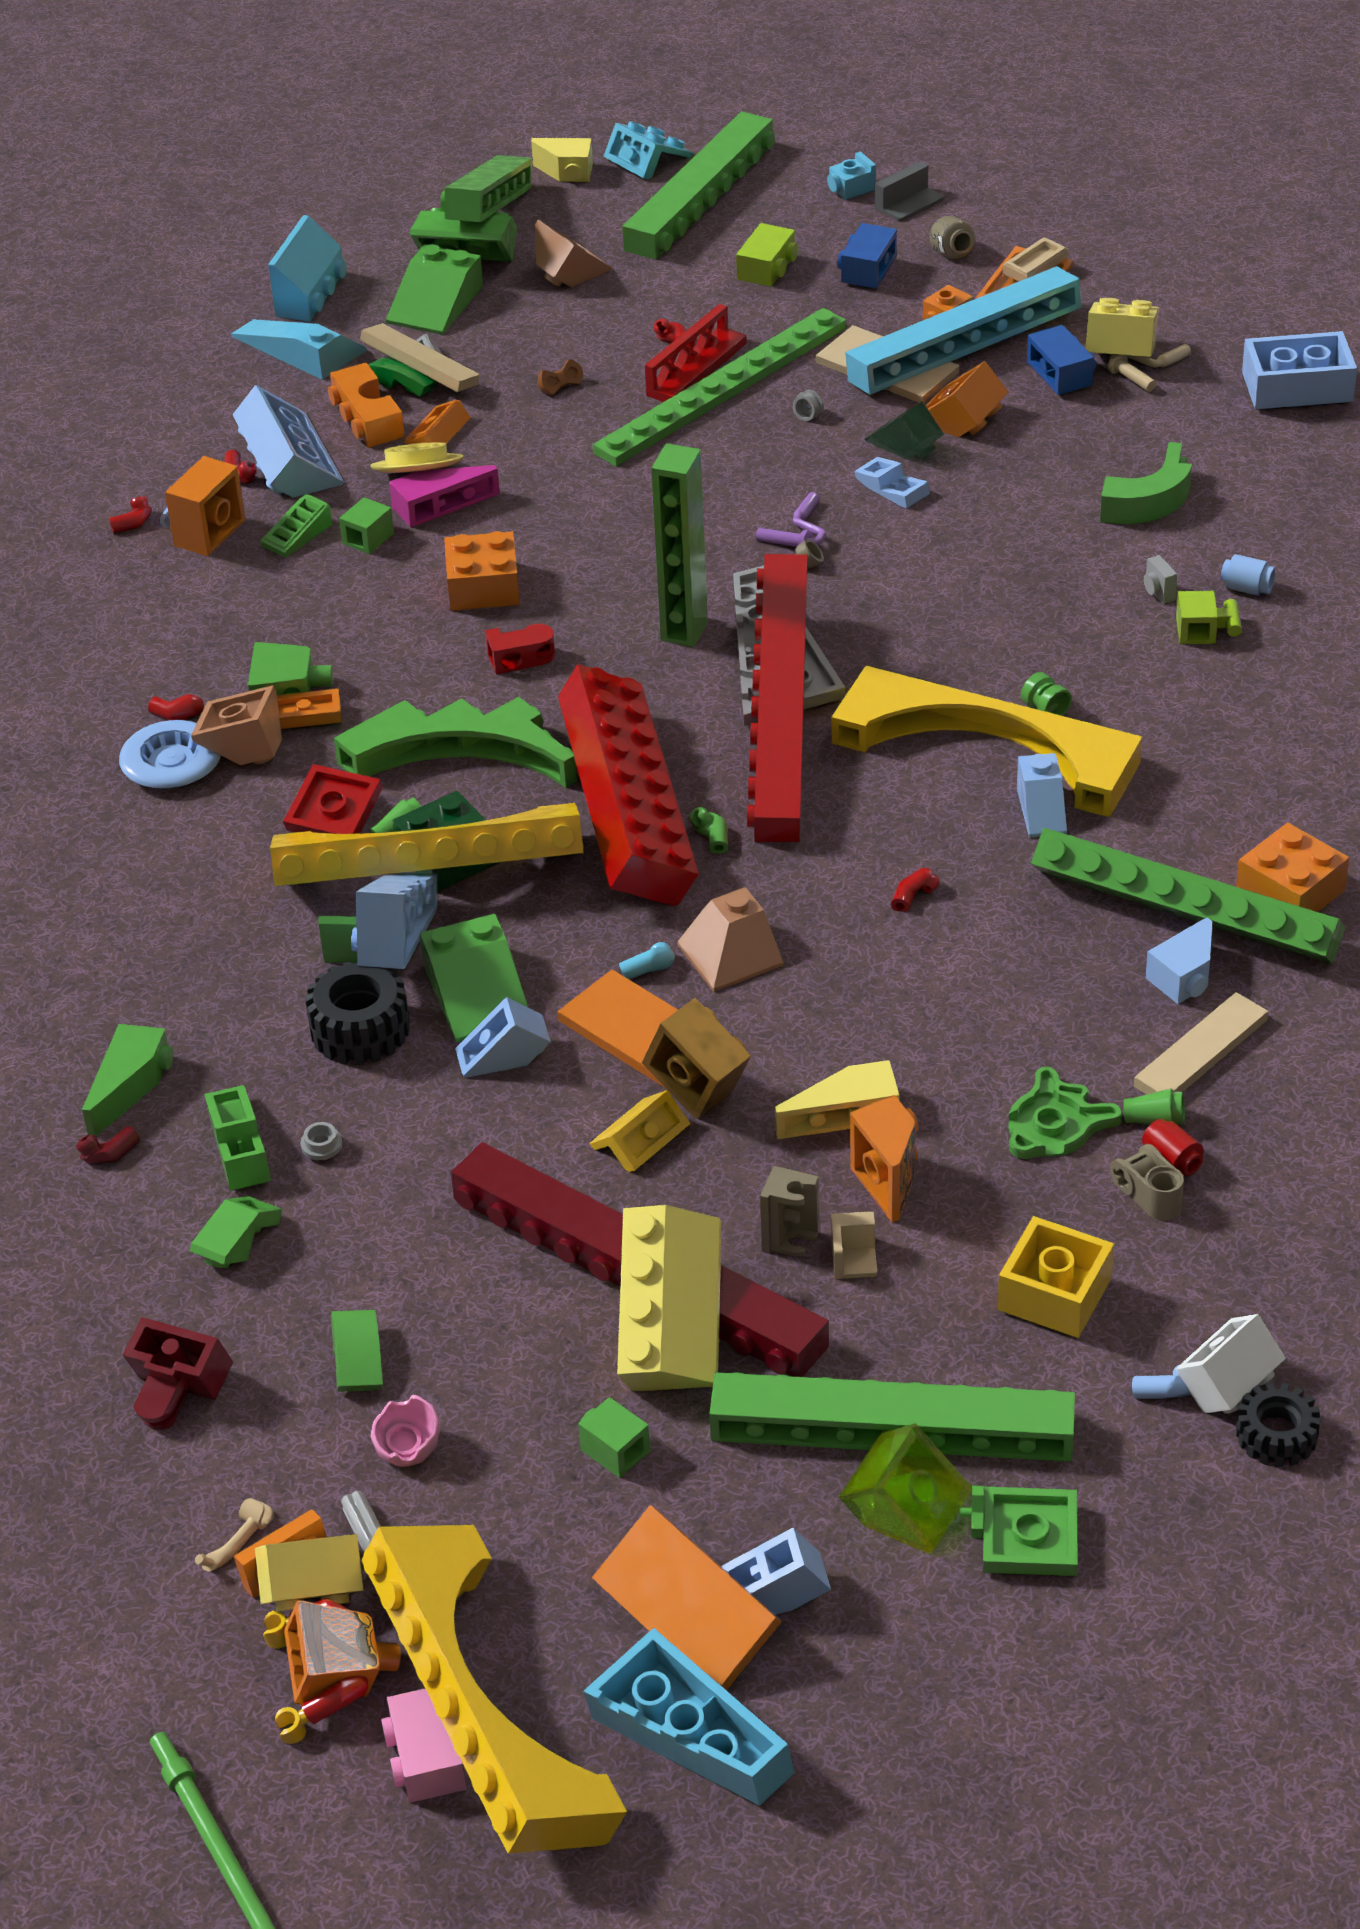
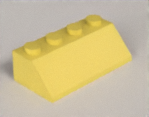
M668 1205L623 1208L617 1374L631 1391L713 1387L715 1372L718 1373L722 1229L720 1218Z

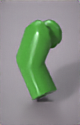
M704 807L695 808L689 816L693 829L709 839V850L711 853H726L728 850V825L721 816L708 812Z

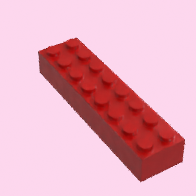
M577 664L558 695V700L610 889L671 906L679 905L699 875L642 684L630 677L622 678L609 674L598 667L590 668Z

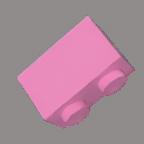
M426 1689L387 1697L390 1717L382 1718L381 1722L387 1748L397 1746L399 1757L390 1759L396 1788L406 1787L409 1803L467 1790L463 1763L455 1752L453 1743L441 1719L437 1716Z

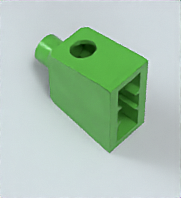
M255 642L248 689L252 691L274 685L277 695L311 692L312 687H333L332 665H313L312 652L308 646Z

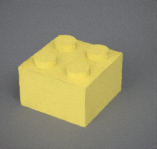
M1100 298V302H1094L1088 313L1086 350L1093 353L1151 357L1156 343L1159 307H1153L1152 302L1145 300H1134L1132 305L1119 304V299Z

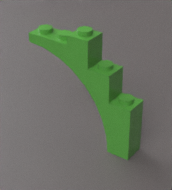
M520 697L511 700L486 715L480 709L474 708L461 698L428 717L422 710H417L404 700L334 737L337 764L347 772L369 777L384 770L411 762L435 758L475 757L496 759L527 767L548 776L565 788L578 782L577 765L573 751L556 741L548 731L543 730L544 719L541 712Z

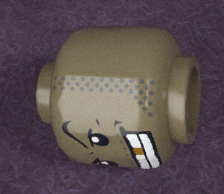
M951 215L943 216L933 224L929 240L931 247L937 253L949 259L957 260L966 257L972 251L976 235L973 227L968 222Z

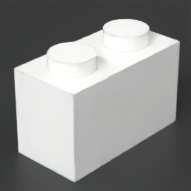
M1259 1314L1231 1318L1180 1364L1176 1371L1203 1412L1223 1411L1224 1414H1229L1238 1410L1239 1403L1242 1404V1397L1249 1393L1252 1388L1258 1385L1260 1387L1269 1382L1275 1375L1273 1370L1286 1357Z

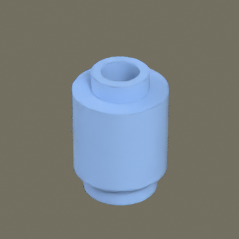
M1234 554L1231 560H1225L1221 572V580L1225 581L1227 589L1260 596L1261 593L1269 595L1276 577V567L1269 566L1268 561Z

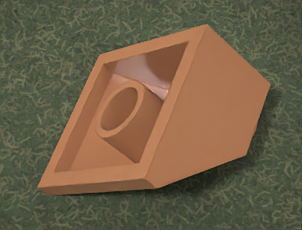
M540 220L536 222V265L546 271L544 278L558 287H560L562 282L570 287H574L611 271V266L574 240Z
M274 685L208 701L191 734L193 742L239 765L252 762L254 764H263L275 757L282 741L277 693Z
M746 887L710 900L677 942L678 947L713 992L783 966V960L764 909Z

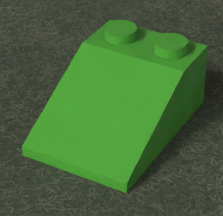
M424 244L410 260L387 315L386 323L443 335L483 287L481 255L471 254L464 250L456 251L441 248L437 245Z
M495 914L420 933L423 965L455 1042L463 1041L506 997L528 1007L506 937Z

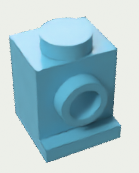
M862 152L855 153V159L844 160L840 164L829 167L827 182L830 190L839 194L844 200L874 191L876 164Z

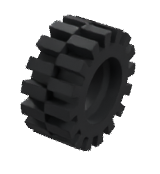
M1274 1382L1266 1383L1265 1391H1262L1259 1385L1252 1388L1251 1395L1246 1393L1242 1397V1404L1239 1403L1236 1437H1239L1238 1443L1241 1449L1247 1447L1246 1454L1252 1459L1257 1454H1260L1259 1463L1267 1465L1269 1459H1275V1467H1283L1284 1459H1288L1290 1465L1293 1466L1298 1464L1299 1456L1304 1460L1309 1458L1311 1450L1315 1451L1321 1422L1319 1406L1314 1407L1315 1399L1311 1395L1303 1399V1389L1296 1387L1294 1392L1289 1391V1384L1283 1382L1281 1383V1389H1275ZM1279 1417L1292 1422L1295 1428L1290 1431L1279 1432L1268 1429L1261 1422L1266 1418Z

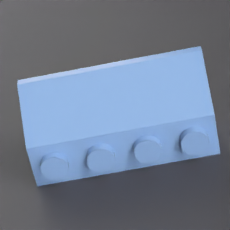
M255 385L233 413V417L239 426L238 432L248 443L247 449L257 460L256 466L267 479L266 485L279 495L285 493L291 497L343 485L344 481L306 412Z

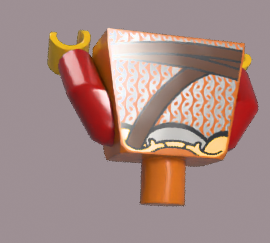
M322 1599L314 1603L296 1601L288 1617H285L280 1611H271L264 1619L267 1630L263 1636L267 1645L274 1649L287 1646L295 1704H302L300 1711L291 1707L281 1708L275 1716V1723L279 1729L293 1724L280 1733L282 1741L286 1744H294L301 1741L306 1734L305 1724L309 1721L314 1725L340 1709L367 1696L379 1671H397L401 1659L399 1644L376 1642L372 1618L367 1613L349 1610L331 1599Z

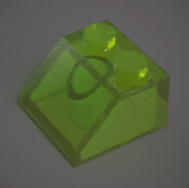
M914 1423L880 1434L840 1494L839 1499L864 1527L930 1554L971 1492L972 1486L920 1427Z

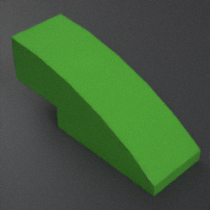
M241 1085L204 1094L230 1191L271 1181L266 1153L245 1086Z

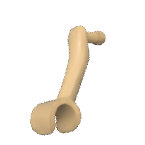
M252 1498L244 1500L239 1510V1518L244 1520L245 1523L221 1548L206 1555L198 1554L195 1557L196 1564L202 1566L208 1572L224 1565L238 1553L257 1529L263 1530L274 1517L272 1508Z

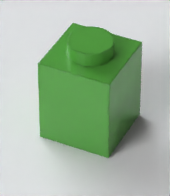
M365 497L339 518L342 544L367 554H371L394 534L391 507Z
M610 1397L597 1408L586 1412L578 1423L580 1450L619 1478L651 1451L649 1425Z

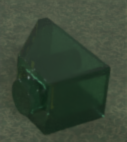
M923 401L886 422L864 439L870 444L908 460L916 454L921 459L937 448L934 442L942 437L944 433Z

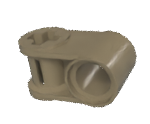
M1145 1144L1139 1148L1137 1154L1125 1160L1118 1158L1110 1163V1174L1114 1183L1126 1195H1129L1149 1216L1160 1221H1170L1176 1219L1183 1210L1184 1177L1178 1169L1172 1166L1160 1154L1156 1147L1151 1144Z

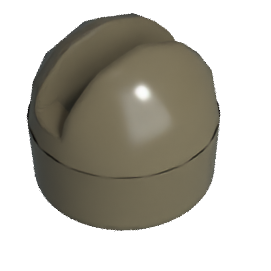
M811 539L804 540L794 551V554H807V570L815 568L824 561L821 549Z

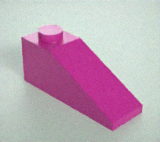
M495 465L417 471L389 481L392 508L410 527L500 494L498 468Z

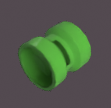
M1037 672L1023 685L1021 700L1033 709L1037 708V710L1062 716L1070 708L1072 694L1060 684L1055 685L1054 679L1046 673Z

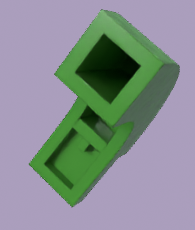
M1168 443L1164 465L1152 475L1141 478L1106 476L1101 496L1100 522L1114 524L1143 523L1162 518L1177 510L1189 495L1192 464H1187L1188 458L1181 457L1182 443Z

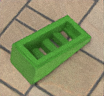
M305 494L260 540L261 546L285 558L332 525L329 504L309 494ZM283 537V538L287 539L288 541L285 542V541L281 540L280 538Z

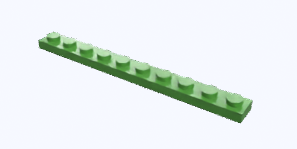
M825 308L816 311L593 444V454L614 466L620 465L845 330L846 319Z

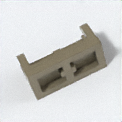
M773 1166L760 1194L762 1252L770 1254L771 1251L791 1256H802L806 1254V1249L801 1246L791 1245L789 1240L794 1237H800L804 1240H817L820 1233L819 1176Z

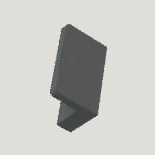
M921 161L875 183V208L899 222L943 201L944 196L928 187L929 166Z

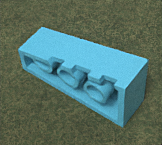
M655 1628L649 1631L583 1691L592 1719L759 1806L795 1773L788 1744Z

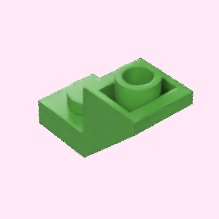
M249 1196L225 1199L191 1243L190 1252L205 1257L204 1262L217 1268H229L231 1263L248 1261L254 1233L260 1232L262 1227L279 1225L283 1209Z

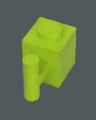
M1178 591L1176 621L1180 644L1216 643L1217 628H1227L1230 636H1239L1242 633L1238 602L1235 599H1228L1223 604L1224 608H1217L1214 591Z

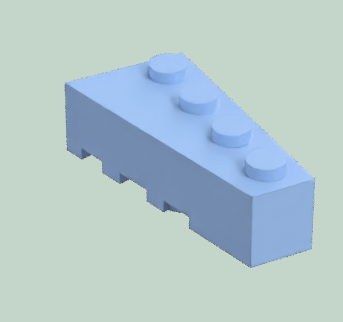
M410 872L386 874L356 891L357 928L354 927L352 931L351 949L357 952V966L405 969L420 942V933L426 931L436 913L437 874Z

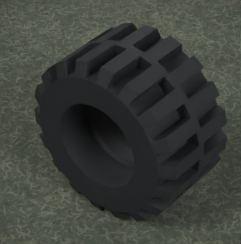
M352 961L343 963V966L340 967L332 966L328 968V973L326 974L320 973L315 978V983L309 985L307 989L308 995L305 996L310 1035L318 1052L324 1051V1056L330 1060L337 1056L339 1063L348 1064L349 1060H355L356 1065L364 1064V1059L371 1058L374 1063L381 1060V1054L383 1053L387 1056L392 1055L396 1052L395 1045L401 1047L405 1043V1036H408L410 1031L406 989L402 978L397 977V972L391 968L385 970V968L357 966V963L352 964Z

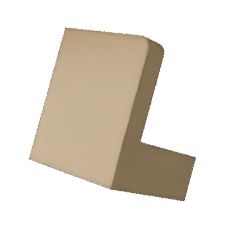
M874 1211L831 1214L834 1278L875 1277L877 1275Z

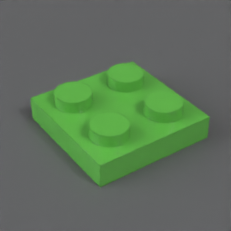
M984 1487L983 1573L1077 1576V1490Z

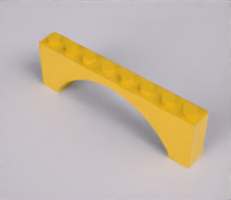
M870 666L864 667L831 717L832 744L866 752L870 746L903 735L937 730H963L999 736L1023 745L1037 754L1055 753L1061 775L1065 778L1075 795L1074 808L1106 817L1112 815L1141 763L1142 736Z
M575 803L540 806L530 811L506 817L422 830L366 834L313 833L311 831L273 835L270 846L274 886L584 853L580 814Z
M475 1526L378 1527L361 1560L364 1570L369 1575L381 1599L382 1606L386 1609L398 1633L399 1640L404 1645L416 1669L417 1676L422 1681L434 1705L435 1712L441 1719L453 1743L454 1750L459 1755L472 1781L473 1788L479 1795L491 1819L492 1826L498 1833L507 1853L594 1847L609 1843L625 1817L627 1810L608 1775L595 1774L549 1751L527 1736L491 1703L475 1682L461 1655L454 1625L456 1600L464 1592L476 1589L492 1559Z

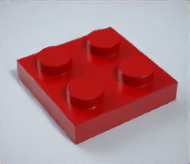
M313 764L283 820L285 829L295 833L311 831L313 833L360 834L383 789L381 780Z

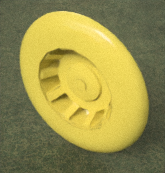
M446 443L409 444L385 449V460L372 463L370 467L374 471L382 473L424 471L455 465L463 459V455L447 453Z

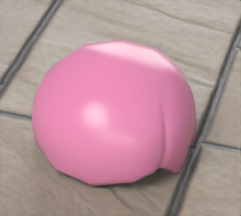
M412 1395L409 1400L404 1402L389 1401L381 1414L375 1418L372 1425L370 1437L377 1455L383 1460L400 1467L422 1463L437 1447L440 1433L439 1419L433 1405L420 1396Z

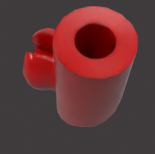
M193 694L181 696L170 702L155 696L148 704L149 713L168 721H186L201 714L204 709L203 700Z

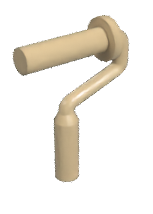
M1183 344L1159 355L1156 360L1145 356L1110 354L1108 357V370L1112 374L1121 373L1147 392H1151L1156 386V381L1128 363V358L1154 368L1167 367L1190 356L1191 348L1189 345Z

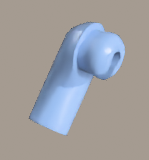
M1178 1366L1174 1368L1173 1375L1134 1376L1132 1380V1392L1135 1399L1190 1396L1191 1393L1176 1371Z

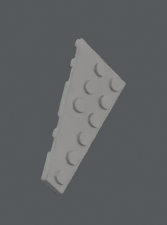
M764 565L733 573L744 726L758 722V718H751L752 696H759V692H752L753 670H760V666H754L753 660L754 644H761V640H755V618H762V615H756V593H763V590H757V568H764ZM807 627L805 635L803 710L842 700L845 697L844 684Z

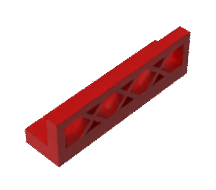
M718 304L645 364L646 396L661 402L667 401L709 376L747 344L746 334L728 328V306ZM716 321H717V329H715V330L712 332V330H713V328H714V326H715V323H716ZM662 366L660 373L657 377V370Z

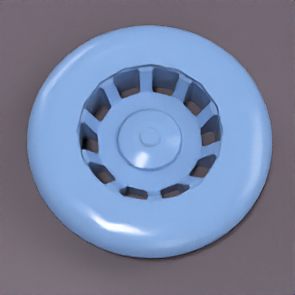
M169 720L151 724L133 734L121 749L119 763L123 773L135 783L152 788H174L193 783L206 776L218 764L221 755L193 742L191 734L197 723L185 720Z

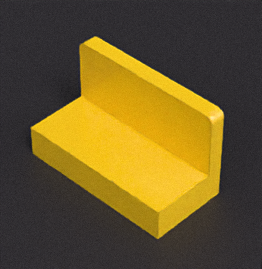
M666 1090L642 1099L589 1144L594 1150L609 1146L624 1169L631 1172L639 1168L691 1123L670 1092Z

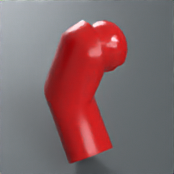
M664 318L657 320L653 326L657 338L672 343L687 331L682 324L669 322Z
M227 451L224 456V462L238 466L240 483L249 484L254 481V475L257 472L255 464L252 463L249 467L247 465L248 461L241 462V454L238 451Z
M146 496L132 498L130 500L132 511L109 518L113 534L139 528L152 513V507L148 505V498Z
M920 868L900 881L891 901L892 909L908 912L915 893L920 888L926 894L932 893L940 883L939 876L931 873L932 869Z

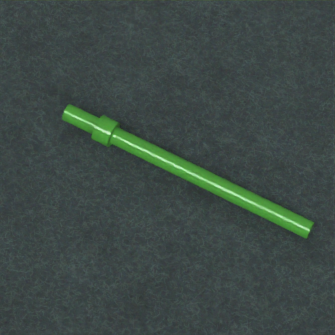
M166 1732L155 1734L150 1739V1745L163 1767L161 1775L169 1790L172 1792L176 1791L251 1928L276 1929L194 1783L196 1775L185 1757L179 1756Z

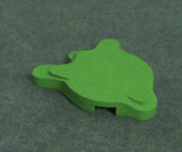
M1041 1067L1035 1072L1033 1088L1021 1096L1012 1105L1009 1112V1132L1011 1135L1009 1151L1012 1155L1021 1159L1039 1156L1055 1157L1072 1153L1084 1145L1088 1138L1097 1131L1120 1125L1122 1122V1110L1114 1103H1086L1089 1099V1090L1086 1086L1064 1083L1053 1068Z

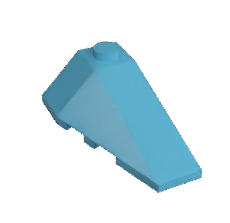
M253 319L231 333L233 338L322 380L329 376L331 372L337 371L367 351L365 346L324 326L312 323Z

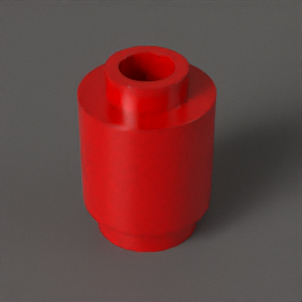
M1159 1119L1150 1124L1145 1130L1142 1144H1151L1156 1147L1160 1154L1172 1166L1178 1169L1183 1176H1191L1200 1169L1203 1164V1145L1175 1122Z

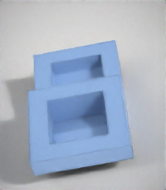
M876 457L854 471L855 477L867 488L904 508H909L930 494L928 482L905 476L902 464L899 462Z

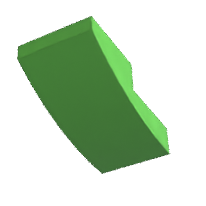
M375 1310L332 1311L333 1356H335L337 1392L381 1390L383 1386Z

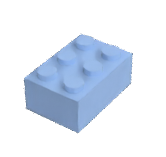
M1343 331L1245 339L1242 374L1255 409L1354 401L1357 366Z

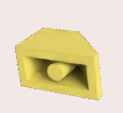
M532 138L533 166L560 182L590 181L593 165L591 138Z

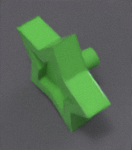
M972 1486V1508H960V1517H971V1538H983L984 1486Z

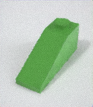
M118 1024L82 1108L88 1135H99L159 1084L164 1069L169 1070L171 1068L174 1052L173 1047L168 1046L164 1028Z

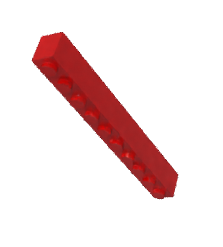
M764 554V568H757V590H763V593H756V615H762V618H755V640H761V644H754L753 660L754 666H760V670H753L752 692H759V696H752L751 718H758V723H751L750 745H757V750H750L749 772H756V777H748V799L755 800V805H747V827H754V842H800L807 554Z

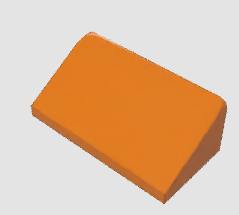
M456 399L438 405L405 438L404 443L408 445L433 442L447 444L470 419V416L460 400Z

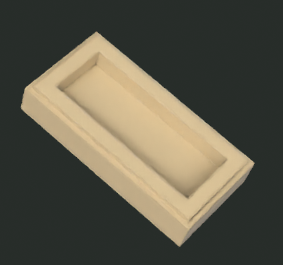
M1043 237L1004 263L1003 274L1017 281L1024 280L1049 270L1067 259L1068 248Z

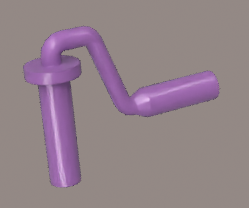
M810 492L793 514L794 525L804 529L801 534L758 528L756 540L797 547L804 540L811 539L817 545H820L827 536L826 530L805 521L819 503V495Z

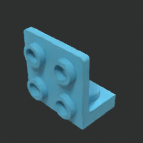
M629 121L628 125L615 123L603 157L642 178L650 179L653 176L661 152L688 158L692 157L693 152L684 148V141L671 136L668 138L664 137L665 131L659 128L648 126L646 130L645 126Z

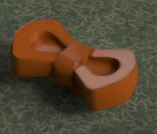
M568 359L561 370L555 372L541 370L537 379L538 387L544 394L553 396L559 388H563L567 384L580 385L583 379L582 367L573 359Z

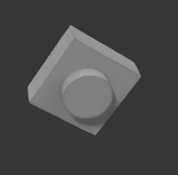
M1160 555L1148 558L1146 575L1144 576V585L1150 595L1154 594L1162 604L1175 601L1177 573Z

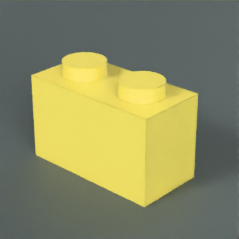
M357 1534L266 1544L255 1548L261 1605L275 1603L276 1612L293 1610L296 1601H304V1599L321 1597V1600L331 1599L338 1604L349 1603L350 1593L363 1591Z

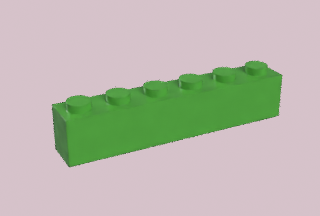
M497 155L445 187L440 201L441 209L445 210V219L482 222L527 192L532 187V158Z
M666 443L651 468L660 639L664 642L694 647L708 623L701 449Z

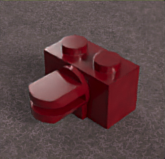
M144 1317L140 1318L123 1353V1357L140 1379L146 1380L133 1408L146 1426L159 1430L172 1427L188 1393L216 1400L234 1363L218 1338Z

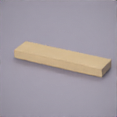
M383 323L361 331L360 340L363 343L456 392L478 385L479 373Z
M1235 992L1134 1077V1087L1145 1094L1170 1088L1173 1089V1092L1185 1091L1264 1024L1268 1018V1010Z

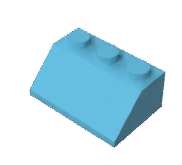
M307 215L302 216L268 264L275 317L311 322L315 314L322 311L324 301L328 295L334 293L338 280L340 278L343 279L346 274L347 264L343 260L342 247Z

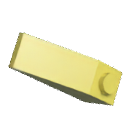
M890 1061L848 1066L775 1106L777 1139L850 1129V1112L895 1095L899 1100V1092Z

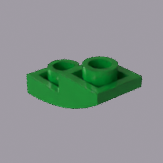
M382 357L369 364V367L378 378V383L389 389L401 383L407 391L421 397L432 391L439 383L392 357Z

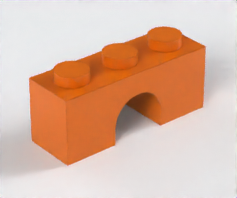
M366 362L330 373L332 385L328 387L330 401L333 406H339L344 422L350 421L356 439L362 438L366 446L370 448L405 437L402 411L390 395L380 398L378 378Z

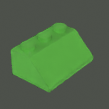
M432 208L431 211L421 210L410 230V236L419 250L424 244H432L441 248L456 251L464 250L471 254L481 255V260L513 262L517 225L512 216L504 212L497 211L482 222L445 219V210L441 208Z

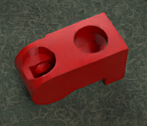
M533 624L523 630L501 633L499 628L485 630L487 654L495 674L547 664L556 656L554 631L548 625Z

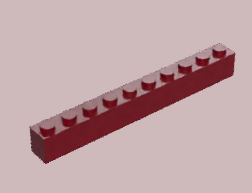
M481 1142L451 1171L454 1199L462 1208L466 1210L474 1209L489 1217L496 1226L501 1228L508 1227L522 1234L524 1239L530 1244H541L556 1252L558 1257L564 1262H575L590 1270L597 1279L601 1281L609 1280L621 1287L622 1213L484 1142ZM721 1265L719 1339L729 1343L737 1353L744 1356L751 1355L765 1362L777 1374L803 1377L829 1348V1320Z

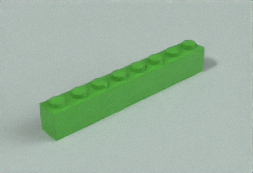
M741 111L622 226L624 251L655 260L664 251H668L672 243L679 236H683L695 221H699L702 214L709 207H713L717 199L724 192H728L731 185L738 178H742L746 170L753 163L756 164L760 156L767 149L770 150L775 143L773 119Z
M1044 827L1031 864L1042 873L1197 922L1207 917L1212 921L1213 927L1331 964L1335 960L1346 929L1339 918Z
M715 1372L709 1414L711 1441L1072 1462L1075 1392Z

